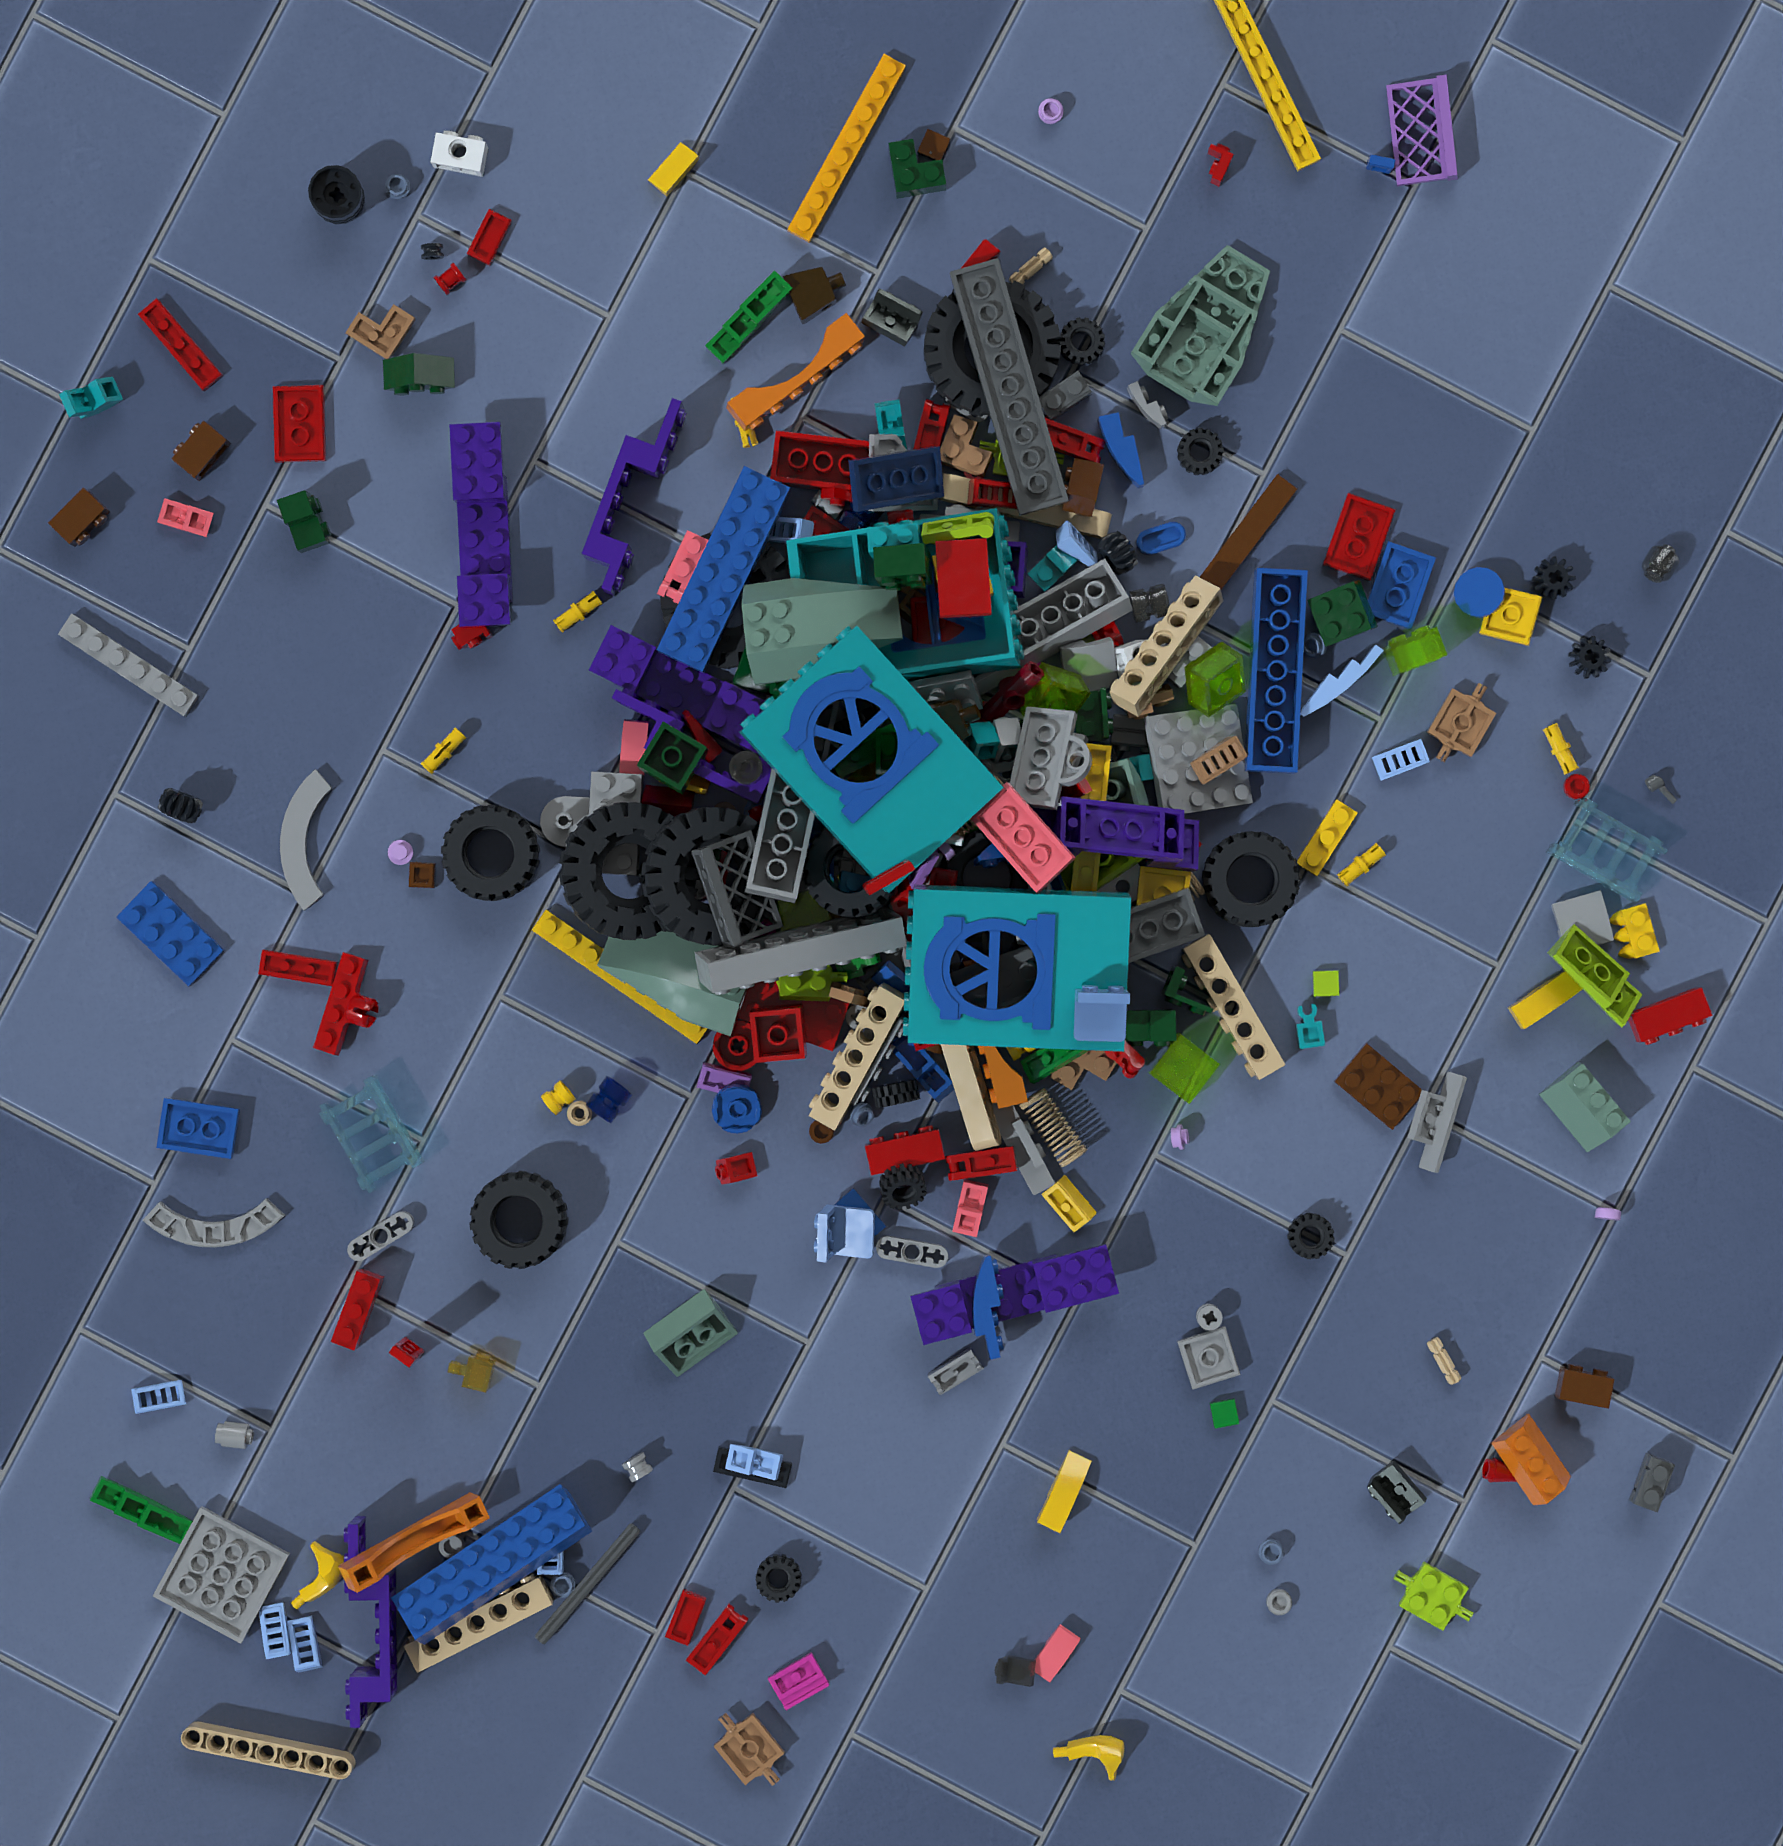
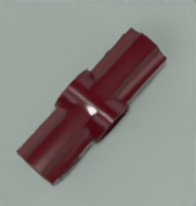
M1029 661L1014 676L1003 678L998 683L999 691L983 706V709L979 710L981 717L985 721L993 723V720L1004 717L1010 710L1021 708L1026 701L1025 695L1045 676L1043 670L1037 663Z

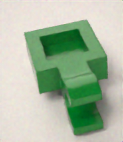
M876 953L875 957L870 959H861L859 957L851 959L849 964L837 965L835 963L837 972H847V980L865 975L864 967L881 962V957L879 953Z

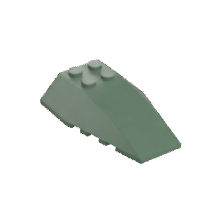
M1227 245L1155 313L1132 350L1131 355L1149 377L1187 400L1218 406L1243 365L1270 270Z
M798 578L744 585L741 605L746 652L754 685L788 681L789 679L796 680L800 677L798 671L809 661L814 664L819 659L816 654L829 643L832 646L838 642L835 637L848 626L851 629L858 626L878 649L903 639L897 590H886L885 587Z
M668 930L666 932L661 931L656 934L657 936L648 939L621 940L608 937L597 964L599 968L623 983H628L642 995H647L655 1000L658 1005L674 1012L683 1021L732 1036L740 1015V1005L747 988H732L729 993L721 995L712 993L699 981L694 953L718 946L690 942Z

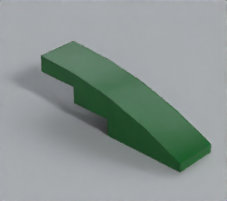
M774 270L739 306L740 308L722 325L723 328L705 347L724 365L770 316L793 288Z
M100 1476L90 1496L91 1502L113 1510L114 1514L137 1523L138 1527L178 1544H181L193 1522L155 1500L103 1476Z

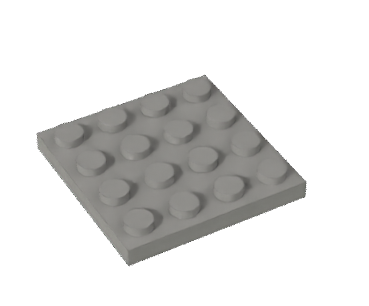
M1237 704L1144 717L1158 807L1185 810L1184 814L1253 803L1248 771H1245V759L1203 785L1190 762L1230 736H1237L1244 748ZM1219 751L1220 754H1221V756H1222V758H1223L1224 761L1226 762L1227 760H1226L1225 756L1223 755L1222 751ZM1211 756L1210 758L1212 759L1216 768H1218L1216 761L1214 760L1213 756ZM1203 761L1202 764L1208 774L1211 773L1205 761Z
M201 1506L153 1597L241 1644L290 1553Z

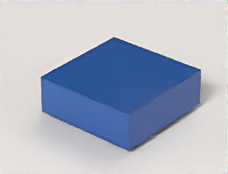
M1370 155L1367 160L1366 169L1389 174L1394 168L1395 159Z

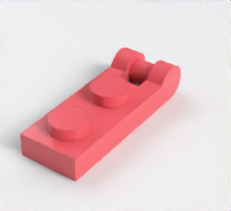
M687 530L671 566L659 587L658 595L662 597L668 596L674 599V603H679L708 543L707 539ZM673 580L681 583L678 590L670 587Z

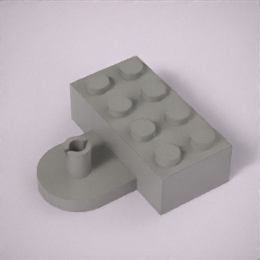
M591 772L590 798L562 796L551 800L544 807L540 818L543 834L550 842L566 847L565 841L570 832H574L578 827L576 824L585 816L593 814L594 810L619 802L641 803L644 775ZM625 843L613 848L604 859L602 874L637 876L639 871L640 845Z

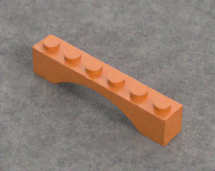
M845 313L826 328L818 353L803 371L788 381L774 386L762 388L747 387L727 402L726 409L744 431H747L749 428L755 430L763 424V418L769 413L775 415L784 407L782 403L789 398L794 400L804 392L803 387L809 383L814 385L824 377L822 373L828 368L831 370L836 369L843 363L842 358L848 353L851 356L857 353L863 347L864 334L849 315Z
M971 958L963 959V966L959 968L976 963V961ZM978 1046L980 1055L985 1054L987 1064L982 1065L985 1078L991 1079L993 1087L988 1089L991 1103H996L998 1109L1028 1102L1022 1076L1008 1065L995 1046Z
M469 1492L340 1564L338 1568L348 1589L358 1593L378 1582L394 1567L414 1554L446 1538L468 1531L490 1517L480 1496Z

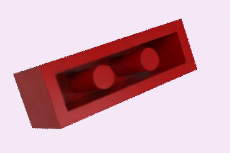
M1695 987L1634 1010L1628 1021L1636 1042H1645V1045H1649L1659 1041V1036L1668 1033L1669 1036H1673L1683 1032L1682 1027L1692 1024V1027H1697L1707 1023L1706 1018L1713 1015L1702 987Z
M933 1125L918 1128L919 1133L909 1135L907 1130L894 1133V1138L884 1140L883 1136L869 1139L870 1144H865V1150L871 1176L884 1173L886 1169L892 1171L891 1166L894 1165L896 1168H900L899 1164H904V1167H907L908 1164L917 1166L945 1159L939 1129H933Z
M362 1268L356 1271L332 1336V1343L351 1350H356L359 1347L384 1276Z

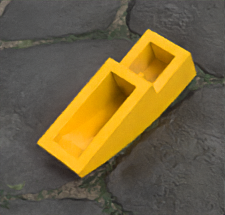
M1563 971L1507 1008L1520 1029H1526L1583 989Z
M1068 1450L1047 1494L1048 1497L1037 1517V1523L1061 1533L1092 1462L1091 1460Z

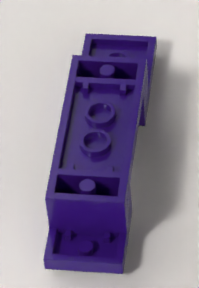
M671 399L655 445L628 435L625 436L581 553L587 560L609 567L601 588L605 593L615 596L617 591L621 592L625 583V578L623 577L625 567L630 568L634 554H632V548L629 544L608 537L606 534L610 535L615 523L612 517L614 511H619L624 498L621 496L623 487H628L632 478L630 469L659 479L660 474L666 473L669 465V460H667L669 450L674 451L678 441L676 436L678 426L683 427L687 416L682 401L677 399Z
M501 423L449 424L453 501L457 503L460 576H457L459 627L511 625L510 603L513 602L508 490L507 477L503 474Z
M610 625L589 671L621 688H626L636 693L645 700L648 699L657 703L668 711L671 710L683 716L682 712L686 709L706 730L759 754L739 731L743 729L740 724L753 713L757 716L762 711L759 706L765 700L726 681L723 682L707 673H702L658 652L657 647Z
M623 688L622 692L617 689L612 696L615 702L656 721L644 749H647L662 722L669 724L682 733L685 732L687 725L683 722V716L671 710L666 714L660 711L662 708L660 705L646 699L645 702H641L638 700L639 696L626 688ZM759 755L758 759L752 756L740 783H737L739 778L726 771H723L722 775L715 772L716 767L704 760L695 773L746 800L760 805L767 791L772 768Z
M1063 796L1059 798L1057 810L1032 808L1075 857L1082 851L1147 858V867L1193 872L1198 870L1199 820L1184 819L1185 810Z
M1103 1244L1061 1256L1054 1254L999 1269V1274L995 1275L996 1284L1002 1285L1004 1299H1000L1001 1306L991 1307V1311L997 1312L998 1322L1042 1310L1048 1313L1119 1294L1107 1245ZM977 1275L936 1285L933 1290L910 1295L923 1345L972 1333V1297Z
M355 1516L348 1524V1527L344 1528V1543H348V1553L344 1554V1562L366 1550V1516ZM396 1567L378 1582L358 1593L348 1589L344 1581V1592L348 1593L349 1601L379 1600V1603L375 1604V1618H379V1628H376L375 1643L379 1644L380 1651L379 1654H376L375 1666L357 1667L350 1674L349 1679H346L345 1693L350 1695V1705H346L345 1712L346 1720H350V1728H360L368 1717V1702H391L398 1691L397 1608L391 1599L396 1595Z

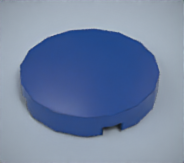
M1476 567L1467 570L1459 577L1455 584L1454 597L1456 604L1463 613L1471 617L1484 618L1499 610L1504 602L1505 588L1503 581L1496 572L1488 568Z
M727 1085L719 1090L713 1099L712 1114L714 1121L727 1132L736 1134L747 1132L761 1118L762 1105L760 1097L755 1090L747 1085Z

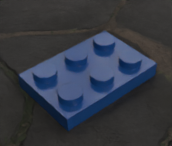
M1388 541L1368 597L1374 618L1411 630L1436 557Z
M164 1098L156 1148L232 1159L240 1109Z

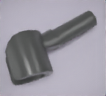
M1652 775L1645 780V784L1651 792L1659 789L1672 804L1677 801L1666 789L1661 777Z

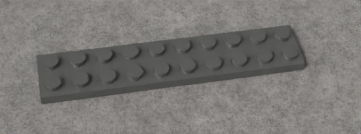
M996 258L950 271L949 275L1019 516L1067 503L1069 500L999 259Z
M1188 887L1131 907L1128 963L1205 936ZM1028 945L999 954L997 1009L1020 1002L1029 994L1035 984L1037 962ZM976 962L951 971L952 984L957 986L988 969ZM988 982L966 992L962 997L975 1006L986 1008Z

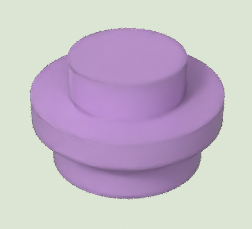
M1053 98L1044 100L1038 109L1040 119L1047 124L1059 122L1063 116L1062 104Z
M396 840L388 848V857L394 864H407L413 857V848L407 841Z
M1182 1124L1171 1128L1173 1148L1179 1147L1180 1150L1185 1149V1144H1189L1188 1130L1183 1129Z

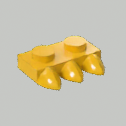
M1646 903L1619 910L1610 917L1609 921L1611 924L1624 925L1623 928L1616 932L1613 938L1620 942H1629V944L1621 948L1618 953L1619 956L1633 959L1660 952Z

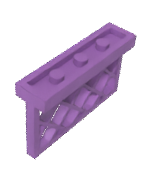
M1447 74L1436 76L1437 78L1386 85L1397 186L1446 179L1448 181L1458 180ZM1432 85L1433 95L1426 103L1416 93L1421 87ZM1404 90L1410 96L1400 106L1393 101L1392 91ZM1412 98L1424 105L1416 117L1405 110V107ZM1433 100H1434L1435 109L1430 106V104L1432 103ZM1394 106L1399 109L1396 114H1394ZM1427 108L1436 115V120L1430 127L1418 120ZM1401 112L1413 120L1405 131L1397 127L1395 123ZM1415 123L1426 130V133L1418 142L1407 134ZM1436 125H1437V133H1435V132L1433 131V128H1434ZM1396 131H1398L1400 134H1402V135L1398 138V140H1397V132H1396ZM1429 134L1436 137L1439 142L1433 152H1430L1421 145ZM1404 137L1415 144L1407 156L1398 150V145ZM1418 147L1429 155L1421 167L1410 159ZM1438 150L1440 152V159L1435 155ZM1399 156H1401V157L1404 159L1401 164H1400ZM1433 158L1441 164L1442 174L1430 175L1424 168ZM1407 162L1418 169L1412 178H1401V169ZM1421 172L1425 175V176L1418 177Z

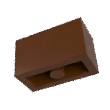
M204 420L201 424L197 423L189 432L191 436L185 443L181 442L173 451L174 456L171 458L198 481L203 478L231 444Z
M1075 458L1073 467L1067 466L1064 481L1069 483L1068 485L1064 484L1069 501L1064 503L1062 510L1092 517L1104 464Z
M83 487L48 524L70 545L76 547L77 545L84 544L89 539V533L95 526L99 528L108 519L106 515L110 511L88 489Z
M1568 1364V1368L1560 1366L1555 1397L1561 1400L1609 1409L1615 1379L1608 1376V1371L1593 1368V1372L1583 1371V1366Z

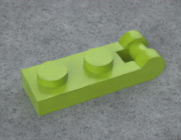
M989 512L926 522L923 523L921 537L925 544H935V541L952 539L964 540L975 535L989 538L994 530V516Z

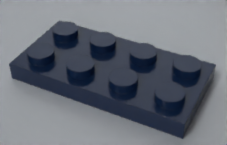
M940 446L848 460L853 511L860 512L944 497Z

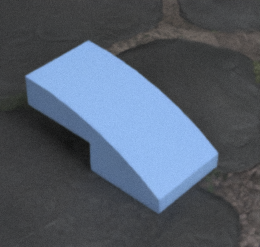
M730 1444L725 1469L778 1480L783 1455L757 1448Z

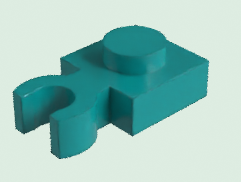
M1311 1004L1312 1011L1308 1015L1303 1013L1302 1006L1297 1007V1013L1303 1019V1023L1296 1024L1299 1049L1325 1046L1322 1021H1314V1017L1317 1014L1315 1004Z

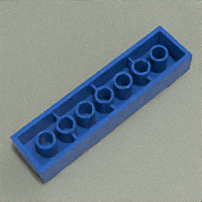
M746 466L743 467L658 645V652L705 673L743 594L744 585H747L791 493L790 487Z
M1256 568L1254 571L1245 751L1248 755L1245 758V771L1288 774L1298 772L1308 570Z
M559 1484L394 1595L391 1599L414 1639L425 1645L591 1533L592 1529L570 1492Z

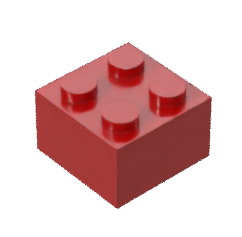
M802 1004L751 1009L749 1014L754 1063L806 1058L807 1046Z

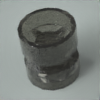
M1164 584L1150 586L1148 591H1145L1143 588L1129 591V598L1133 608L1132 613L1136 623L1148 621L1153 615L1156 618L1166 616L1170 605Z
M742 751L732 757L729 771L738 783L750 786L756 784L761 779L764 766L761 759L755 753Z

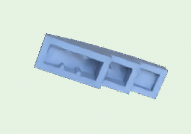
M1374 645L1360 664L1351 659L1337 678L1330 673L1327 674L1301 709L1300 718L1323 707L1347 690L1370 668L1384 650Z

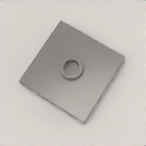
M1225 1326L1177 1341L1192 1390L1241 1375Z

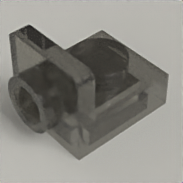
M1010 1655L999 1658L995 1665L996 1683L1033 1686L1036 1660Z

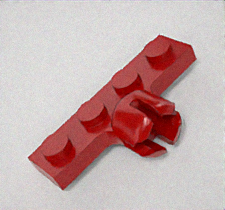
M342 953L313 1048L339 1056L347 1028L350 1024L368 1028L376 1021V1017L366 1013L367 1011L370 1012V1010L379 1013L378 1002L375 999L360 994L361 983L369 960L349 953Z

